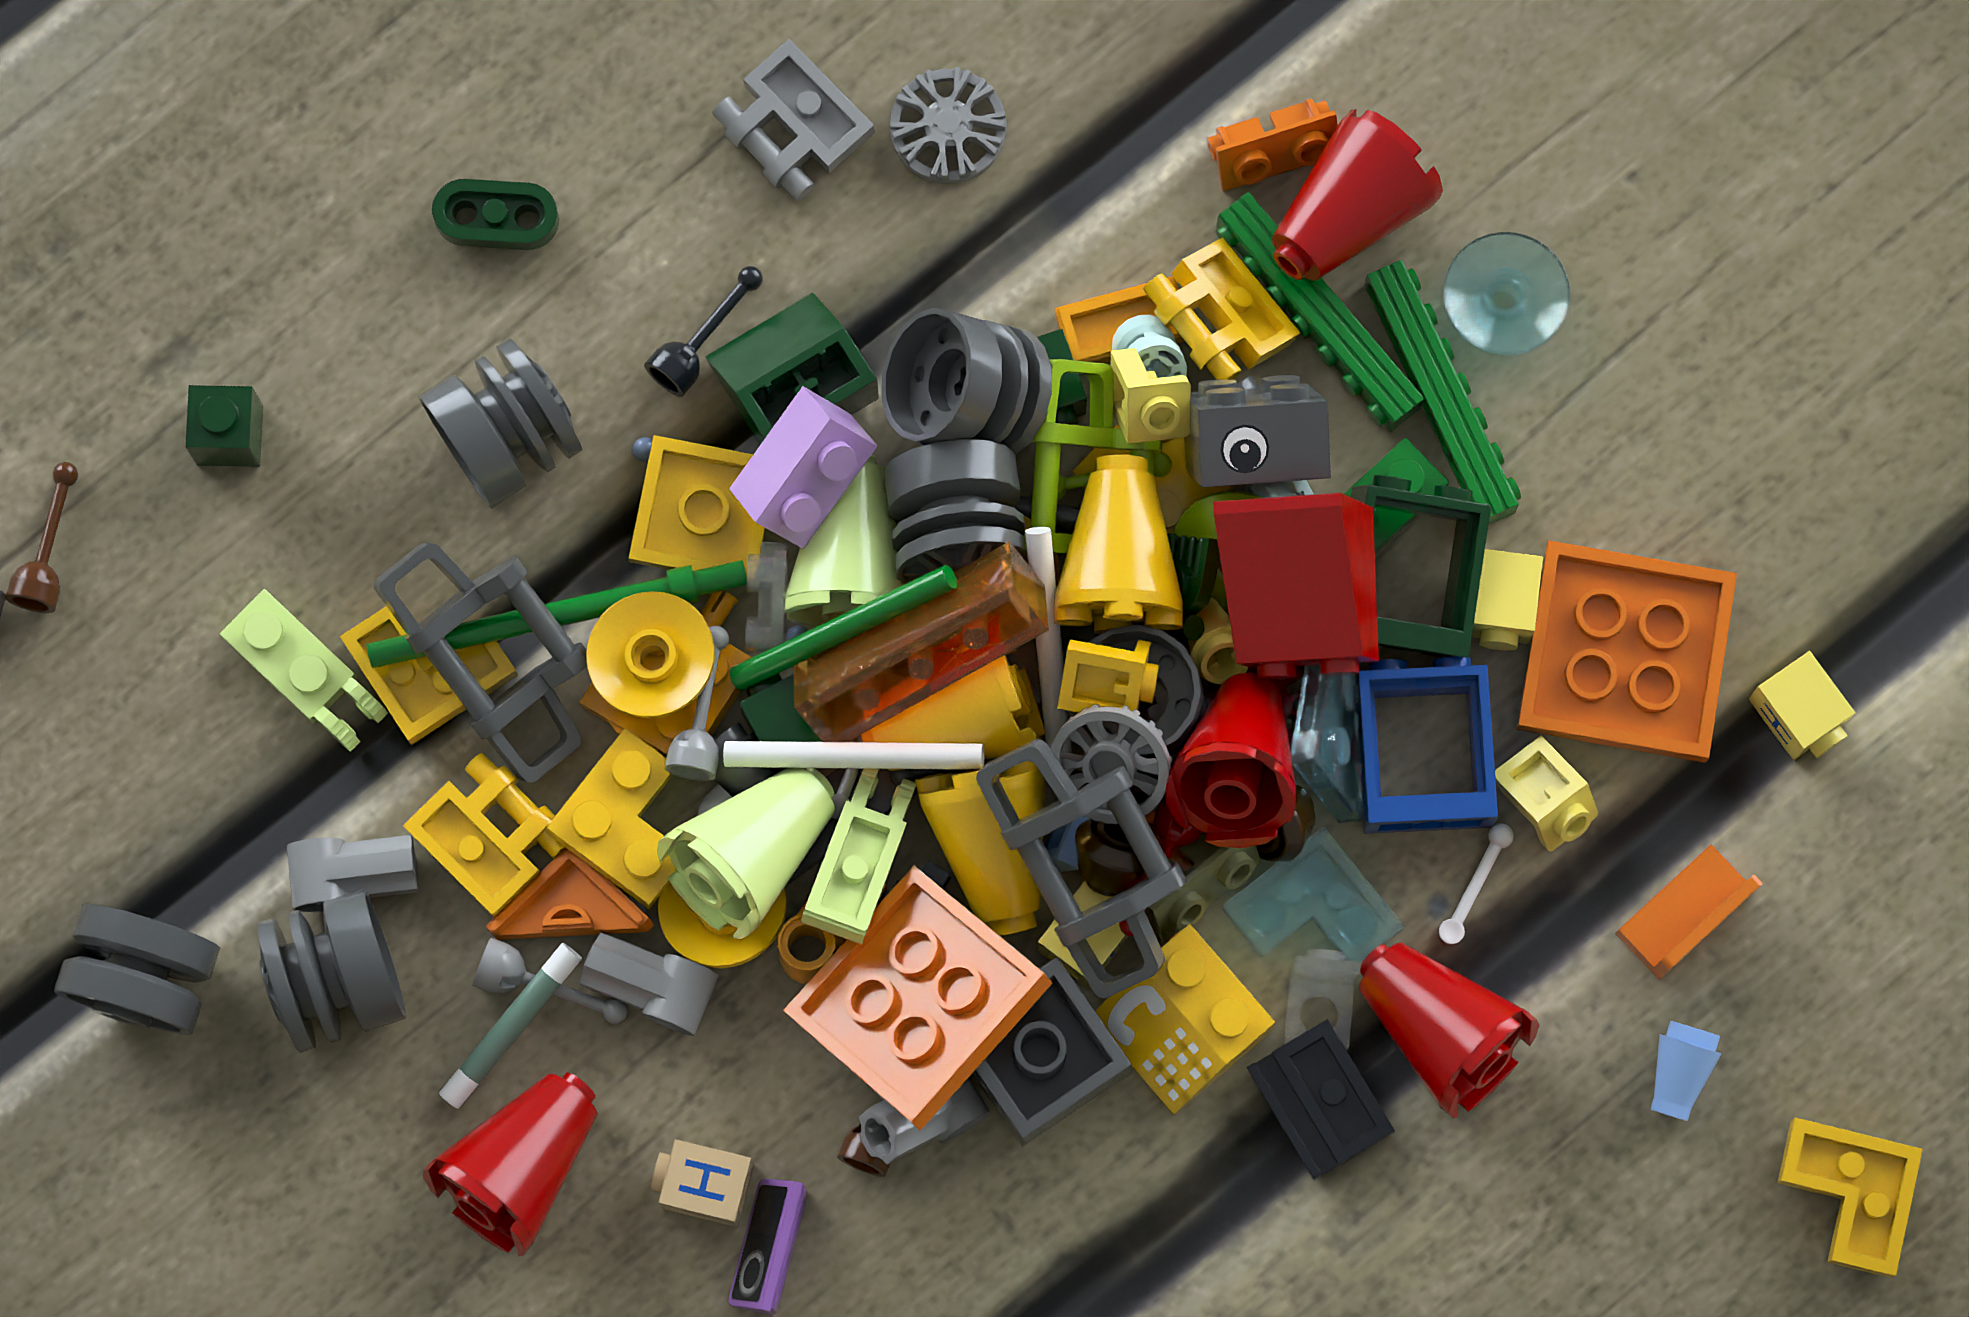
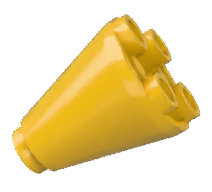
M1106 455L1097 458V471L1089 476L1054 596V624L1062 626H1088L1094 622V633L1099 635L1109 629L1130 626L1133 623H1144L1145 627L1159 630H1178L1183 628L1182 595L1154 475L1148 473V459L1134 455Z
M993 760L984 761V766ZM1024 761L999 774V780L1019 820L1044 808L1045 778L1033 762ZM966 769V771L957 774L944 772L915 779L920 805L974 915L999 936L1036 927L1037 922L1034 912L1040 909L1041 892L1017 849L1009 850L1000 834L1002 830L977 783L976 778L980 770Z

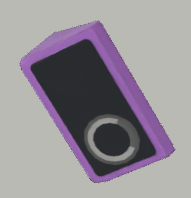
M763 1179L759 1182L728 1298L729 1304L733 1307L772 1317L773 1314H777L808 1195L803 1183L774 1179Z

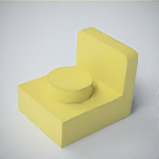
M1136 348L1111 351V367L1114 373L1113 413L1127 444L1187 437L1190 434L1191 385L1187 377L1179 375L1157 378L1154 371H1146Z
M1542 735L1495 770L1496 787L1535 827L1540 843L1549 852L1555 850L1562 843L1575 840L1587 830L1591 821L1598 816V810L1588 783Z

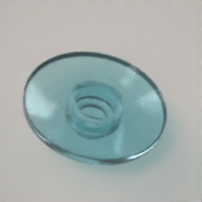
M1498 232L1475 239L1456 255L1446 274L1443 298L1450 322L1467 342L1489 353L1517 355L1540 347L1558 331L1568 310L1570 287L1563 265L1547 246L1524 234ZM1499 291H1507L1514 296L1516 304L1510 309H1501L1494 303L1493 295Z

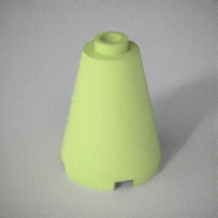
M873 455L869 457L804 549L801 547L799 549L784 599V613H787V619L791 622L815 628L905 584L897 580L895 566L897 551L893 550L892 530L897 526V523L889 517L883 470L885 467L875 464L876 457ZM911 610L864 633L892 631L908 626Z
M786 768L670 830L658 841L657 855L659 861L661 862L669 855L677 870L668 879L677 893L695 913L718 931L727 923L738 928L733 937L742 939L750 935L762 922L835 812L832 800L834 790L825 776L814 768H807L806 770L804 768Z

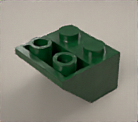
M813 292L705 356L708 364L760 445L802 386L851 415L879 399L878 380L844 326Z

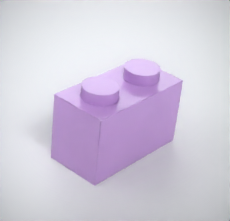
M802 386L729 489L756 523L804 549L875 451L877 444L850 413Z

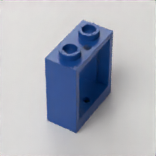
M1457 656L1437 658L1432 661L1433 667L1407 668V661L1400 659H1386L1369 663V670L1359 671L1354 683L1364 834L1492 828L1498 818L1488 666L1471 665L1470 658ZM1466 694L1473 792L1381 797L1375 698Z

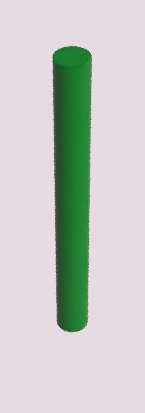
M948 565L933 570L731 667L729 670L730 679L738 690H745L956 589L958 586L956 576Z

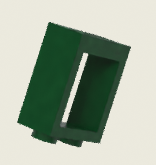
M1374 475L1372 485L1352 487L1351 498L1373 507V515L1376 507L1456 521L1441 626L1437 627L1377 617L1378 646L1441 657L1457 656L1469 658L1491 505L1472 502L1473 491L1456 487L1435 486L1434 496L1410 492L1411 480L1390 476Z

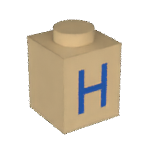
M675 1139L671 1155L660 1152L652 1178L651 1191L661 1193L658 1203L663 1210L738 1228L754 1164L750 1157Z

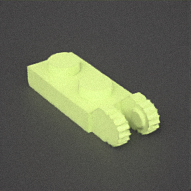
M265 589L220 633L221 637L312 724L317 721L350 752L360 743V740L356 737V732L344 720L338 719L328 709L346 693L368 719H374L379 723L388 714L387 710L356 681L358 678L355 673Z
M874 768L863 769L851 802L846 801L801 918V922L859 944L863 943L907 824V822H904L916 788L915 782L903 778L901 785H898L891 801L892 809L889 816L868 809L866 805L868 800L873 797L879 781L877 776L879 769Z

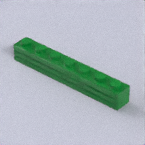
M1249 192L1218 215L1216 224L1218 230L1216 234L1219 239L1223 237L1231 248L1234 247L1243 257V263L1256 278L1259 276L1268 287L1266 291L1280 308L1284 306L1293 316L1291 322L1300 331V335L1304 338L1309 335L1318 346L1316 352L1320 359L1328 367L1334 365L1343 375L1341 381L1347 391L1354 397L1359 395L1368 405L1366 408L1368 415L1378 426L1385 425L1392 432L1421 409L1424 397L1322 278L1316 281L1305 277L1301 280H1296L1278 266L1273 257L1276 249L1272 242V236L1278 226Z
M1399 260L1367 274L1364 287L1409 381L1424 397L1422 408L1460 488L1473 491L1472 502L1491 505L1489 524L1515 514L1519 506L1517 500L1521 499L1518 485L1513 477L1507 479L1501 467L1504 464L1502 452L1496 442L1490 444L1484 432L1488 425L1483 412L1479 407L1474 409L1467 396L1471 394L1469 383L1462 372L1456 373L1451 363V360L1454 359L1452 347L1446 337L1440 339L1434 325L1438 324V320L1431 304H1423L1418 291L1421 290V284L1413 268L1407 270L1403 260Z

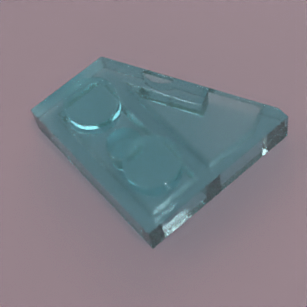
M1320 665L1305 666L1291 749L1292 764L1338 823L1362 821L1363 797L1357 710L1359 701L1357 680L1354 674L1339 676L1320 675Z

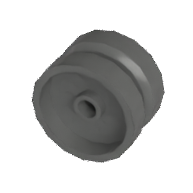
M83 904L72 936L84 949L108 958V960L105 962L81 956L64 960L54 992L72 1002L91 1008L97 1014L123 1023L147 1029L152 1027L172 1033L192 1035L202 1003L192 991L167 981V978L193 983L211 979L220 947L204 937L148 917L107 906Z

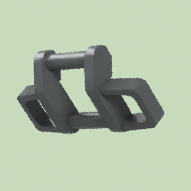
M422 543L380 575L374 582V589L406 632L405 639L416 654L424 652L471 714L473 719L470 725L479 737L490 742L519 780L534 783L575 751L581 744V735L553 688L574 677L587 666V650L581 642L574 644L526 581L525 577L528 571L516 556L471 581L439 546L432 543ZM430 559L460 591L418 624L397 595L395 586L401 578L421 562ZM505 594L552 658L535 667L497 699L492 701L444 636L484 604ZM540 698L560 731V739L557 744L536 761L527 765L500 730Z
M1040 739L1033 740L987 763L978 772L976 779L1002 830L1000 834L1009 850L1017 849L1059 924L1054 931L1063 947H1067L1094 993L1100 998H1107L1154 976L1165 963V957L1144 909L1183 886L1187 879L1178 863L1170 864L1129 790L1134 783L1125 767L1122 766L1114 769L1077 790L1047 743ZM1024 761H1031L1038 767L1059 801L1019 820L999 780V774ZM1107 802L1148 877L1132 888L1081 912L1040 837L1088 814ZM1126 919L1143 956L1144 963L1120 975L1112 976L1104 970L1086 938Z

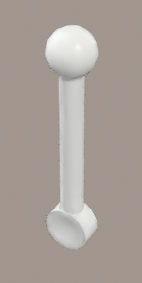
M1499 823L1492 826L1489 830L1490 844L1451 919L1443 921L1439 926L1438 936L1444 944L1455 945L1464 937L1465 931L1462 924L1501 849L1510 846L1513 842L1514 834L1511 827L1507 824Z

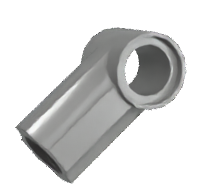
M411 835L347 843L341 838H313L292 842L287 845L293 911L322 912L324 901L361 889H365L370 898L419 892L417 857Z
M600 932L587 956L579 984L584 988L642 1010L641 1015L653 1022L677 1032L694 1036L719 975L685 958L672 954H665V957H661Z
M968 1077L921 1131L883 1100L871 1106L859 1116L861 1124L860 1139L871 1157L876 1156L886 1164H889L937 1138L941 1143L953 1139L986 1118L990 1111Z

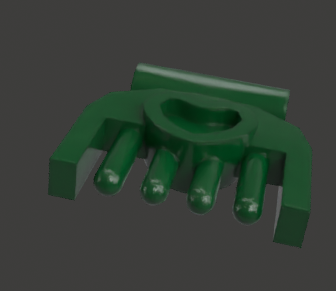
M1167 533L1183 600V628L1162 631L1174 638L1198 640L1203 635L1205 627L1202 618L1197 616V614L1209 604L1215 587L1220 558L1218 540L1204 537L1198 539L1195 536L1188 538L1186 535L1179 537L1177 534Z

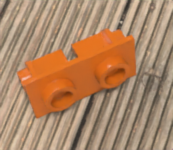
M1310 98L1302 103L1270 112V121L1274 129L1264 132L1258 117L1226 127L1216 128L1217 135L1207 137L1206 141L1212 160L1218 162L1222 191L1224 192L1243 185L1255 184L1265 178L1299 167L1315 165L1338 126L1335 110L1330 111L1325 100L1315 103Z

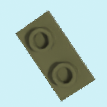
M1203 832L1197 841L1181 847V855L1192 865L1187 871L1181 868L1187 882L1145 910L1146 916L1152 914L1160 939L1166 942L1187 925L1191 924L1193 926L1203 916L1206 908L1226 891L1242 886L1251 877L1254 869L1261 864L1256 846L1244 849L1218 847L1205 842L1206 833ZM1169 858L1171 865L1176 863L1173 859Z

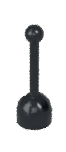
M754 266L744 267L738 274V284L687 344L674 341L665 343L645 362L644 367L659 385L675 396L683 397L700 373V361L696 354L697 350L748 291H754L761 286L763 281L761 271Z

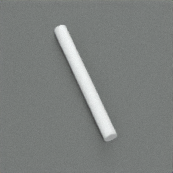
M1033 527L1025 531L1043 720L1046 733L1045 741L1051 749L1059 730L1069 720V714L1067 710L1057 709L1064 661L1060 625L1054 624V596L1057 588L1051 529L1049 527ZM1067 738L1065 740L1062 752L1072 754L1070 739ZM1074 768L1065 770L1068 776L1072 773Z
M725 741L723 760L725 767L981 770L984 767V744Z

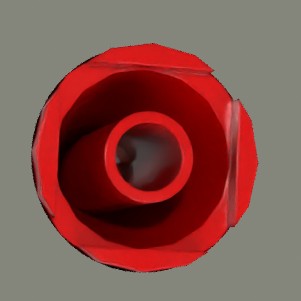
M1356 109L1350 110L1338 124L1272 236V242L1276 249L1273 257L1276 263L1286 274L1296 280H1301L1303 277L1313 281L1319 280L1432 208L1443 192L1437 170L1433 166L1427 173L1424 172L1415 160V157L1422 149L1395 123L1370 110H1367L1360 118L1356 117Z
M1236 674L1227 678L1221 684L1169 771V777L1166 782V805L1176 823L1186 831L1189 823L1196 829L1206 833L1205 842L1218 847L1243 849L1266 844L1277 837L1278 829L1287 821L1290 823L1295 813L1297 791L1282 695L1278 687L1271 680L1258 679L1257 674Z
M1402 942L1396 943L1390 948L1385 944L1379 945L1364 959L1359 967L1358 972L1363 976L1359 984V991L1439 1107L1451 1118L1458 1117V1104L1469 1112L1493 1093L1518 1065L1519 1062L1511 1055L1520 1039L1530 1047L1536 1038L1540 1025L1537 1019L1527 1010Z
M566 1072L562 1078L549 1073L433 1159L423 1170V1179L437 1198L445 1190L453 1196L457 1207L452 1214L478 1236L507 1253L516 1246L518 1256H524L533 1245L598 1116V1112L592 1104V1101L596 1098L595 1093L585 1082L571 1073Z

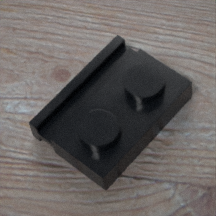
M1328 1019L1274 1050L1263 1059L1246 1067L1313 1181L1395 1133L1394 1128Z

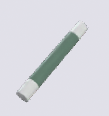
M561 943L440 1090L439 1094L444 1100L457 1109L462 1106L579 964L582 958L578 953L565 943Z

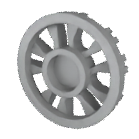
M960 67L935 71L929 69L924 74L917 75L913 81L905 85L901 93L896 97L890 117L891 140L895 152L902 163L919 177L942 184L965 182L985 172L998 158L1006 138V115L999 96L994 91L992 85H989L984 78L971 74V71L967 69L965 71L961 70ZM954 82V91L949 97H941L936 92L934 84ZM968 85L974 88L964 104L958 101V98L965 86ZM921 89L934 102L929 108L915 95ZM986 98L994 113L981 117L973 115L971 112L973 106ZM905 106L920 111L923 115V119L916 123L900 122ZM973 126L997 129L996 135L991 136L973 132ZM924 131L925 137L904 145L902 138ZM969 142L977 143L988 151L975 164H972L962 149ZM932 146L939 151L933 169L915 159L925 147ZM957 151L959 170L947 171L946 153Z
M1096 704L1072 716L1059 730L1052 743L1051 751L1064 770L1082 767V773L1069 776L1077 790L1084 783H1091L1102 775L1124 766L1134 783L1133 785L1138 786L1150 796L1138 805L1144 816L1150 813L1158 805L1166 792V782L1172 764V756H1169L1168 749L1161 738L1162 731L1155 728V723L1152 720L1148 723L1139 716L1141 712L1137 710L1133 712L1129 710L1128 706H1123L1120 709L1115 707H1099V704ZM1102 721L1118 722V733L1115 735L1107 733L1103 728ZM1086 724L1097 739L1095 742L1082 728V725ZM1130 728L1140 734L1132 745L1123 739ZM1068 738L1082 746L1085 754L1076 755L1062 752L1065 740ZM1149 744L1156 758L1147 759L1141 757L1137 749ZM1138 769L1158 775V780L1136 771ZM1107 802L1084 815V817L1097 822L1118 824Z

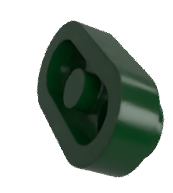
M457 179L445 184L435 195L432 204V215L439 233L450 243L459 246L534 250L546 245L554 237L559 226V213L553 196L545 188L534 183ZM463 208H471L477 212L475 220L469 224L457 223L455 216ZM525 212H534L539 216V221L534 227L522 228L517 224L519 216Z

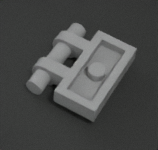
M790 39L784 42L743 79L744 87L756 99L754 103L743 111L730 97H727L712 112L726 127L725 136L737 149L745 147L765 168L763 175L776 189L783 186L797 201L804 199L815 187V184L800 169L806 161L813 157L828 173H831L875 133L874 125ZM773 118L795 138L783 150L762 130Z

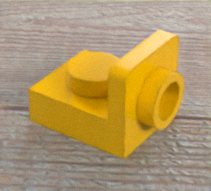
M1070 639L1057 709L1080 713L1087 707L1091 708L1093 705L1099 704V707H1115L1120 709L1123 706H1128L1129 710L1134 712V710L1138 711L1140 701L1152 703L1159 665L1147 663L1151 642L1138 640L1134 652Z

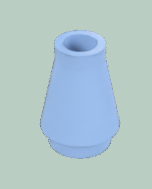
M1670 1020L1666 1036L1659 1034L1655 1090L1651 1110L1688 1121L1695 1101L1722 1053L1716 1052L1720 1040L1719 1035Z

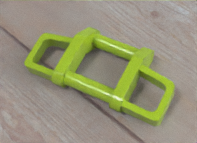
M1049 359L1052 367V395L1045 420L1031 441L1036 443L1030 528L1049 527L1051 529L1053 553L1067 554L1073 534L1055 533L1061 445L1130 450V455L1148 459V473L1154 475L1155 452L1162 451V440L1127 444L1122 430L1113 429L1114 373L1110 365L1066 359ZM1064 373L1083 374L1090 381V426L1055 423L1060 379ZM1027 565L1024 568L1023 607L1028 615L1033 616L1029 568Z

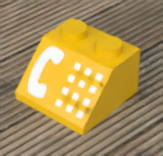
M1191 924L1187 925L1161 947L1165 963L1154 976L1108 997L1095 1010L1100 1020L1132 1064L1131 1067L1173 1116L1268 1036L1275 1025L1272 1017Z

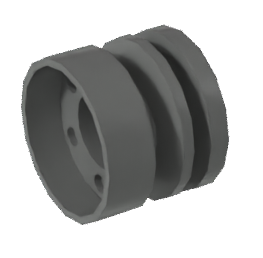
M935 307L916 313L900 328L888 349L882 372V403L888 422L901 437L925 444L959 439L988 440L1006 445L1016 455L1034 439L1045 420L1052 395V367L1045 346L1032 332Z
M510 338L496 346L498 354L509 372L503 377L499 375L485 356L482 355L475 360L478 374L484 385V389L474 394L462 380L452 374L418 396L423 408L448 449L479 495L491 509L526 487L522 470L517 461V458L527 452L535 463L546 472L556 468L543 442L549 437L552 438L562 453L569 459L582 451L581 444L574 431L571 413L560 393L543 368L524 354Z
M973 439L935 442L908 450L893 458L883 469L889 517L898 523L892 530L893 550L897 551L895 555L897 580L906 584L944 565H948L954 572L958 583L957 588L950 592L962 591L1002 582L1019 574L1028 565L1026 538L1023 536L1025 534L1024 515L1014 508L1020 502L1015 453L1006 445L988 440Z
M1141 625L1109 629L1087 643L1135 652L1138 640L1151 642L1147 663L1158 664L1159 671L1153 702H1144L1150 718L1146 721L1149 723L1152 720L1155 723V728L1162 731L1161 738L1168 749L1169 756H1172V767L1207 709L1206 696L1198 668L1184 645L1162 630ZM1068 711L1070 718L1078 714L1077 712ZM1102 721L1103 728L1107 733L1111 735L1118 733V722ZM1086 724L1082 725V728L1095 742L1097 739ZM1130 728L1123 739L1132 745L1140 734ZM1149 744L1137 749L1141 757L1147 759L1156 758ZM1138 769L1136 771L1158 780V775Z
M365 889L324 901L323 918L326 930L324 933L314 935L308 921L299 910L290 912L289 922L294 940L290 944H287L281 928L274 918L258 923L257 929L261 945L259 963L265 988L278 1021L282 1023L289 1033L299 1053L316 1048L315 1033L311 1020L315 1017L319 1018L327 1039L331 1043L341 1040L339 1010L349 1006L365 1032L406 1019L404 1000L392 958L374 906Z

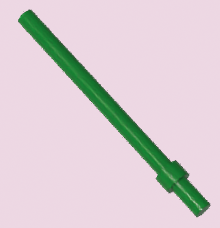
M743 560L695 571L692 570L691 565L666 570L667 577L546 603L544 605L559 625L565 626L600 618L614 603L636 593L664 592L694 604L699 602L698 596L745 586L748 585ZM515 610L462 622L444 638L453 650H458L534 632L519 612ZM406 635L366 644L372 668L426 657L424 652L416 654L406 641Z

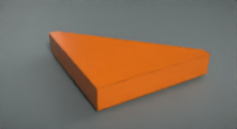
M565 848L485 927L497 940L599 935L600 932L603 934L648 932L654 924L608 878Z

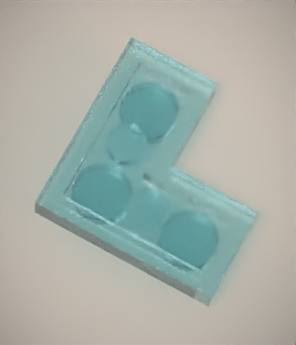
M1324 826L1308 838L1298 857L1294 860L1278 861L1222 906V910L1261 958H1264L1304 925L1313 920L1352 969L1362 963L1376 947L1386 944L1405 927Z

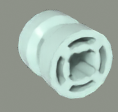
M1138 315L1126 320L1118 327L1113 336L1112 351L1136 348L1146 371H1154L1157 378L1186 376L1187 364L1176 343L1170 326L1165 327L1158 317Z

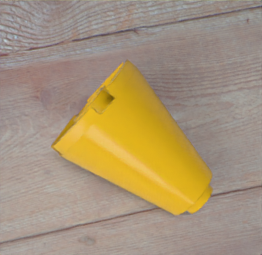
M1005 629V648L981 651L989 647L987 640L972 652V649L981 641L980 639L971 649L964 651L962 654L953 655H961V659L951 670L962 659L973 654L992 651L1000 652L937 686L947 676L946 674L932 689L930 688V671H928L868 710L869 724L860 728L863 742L984 744V760L999 758L1033 740H1042L1039 736L1046 733L1039 705L1025 668L1019 670L1016 664L1010 666L1006 657L1007 654L1015 652L1017 649ZM888 769V770H889V771H895V770H904V769Z

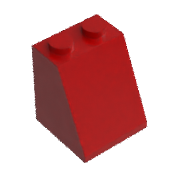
M1343 493L1213 502L1214 521L1236 664L1257 669L1258 679H1289L1296 677L1297 666L1320 665V675L1339 676L1359 674V663L1379 662L1373 507Z

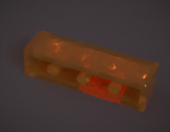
M1010 541L954 572L958 583L956 589L794 666V708L823 742H848L1049 630L1045 585Z

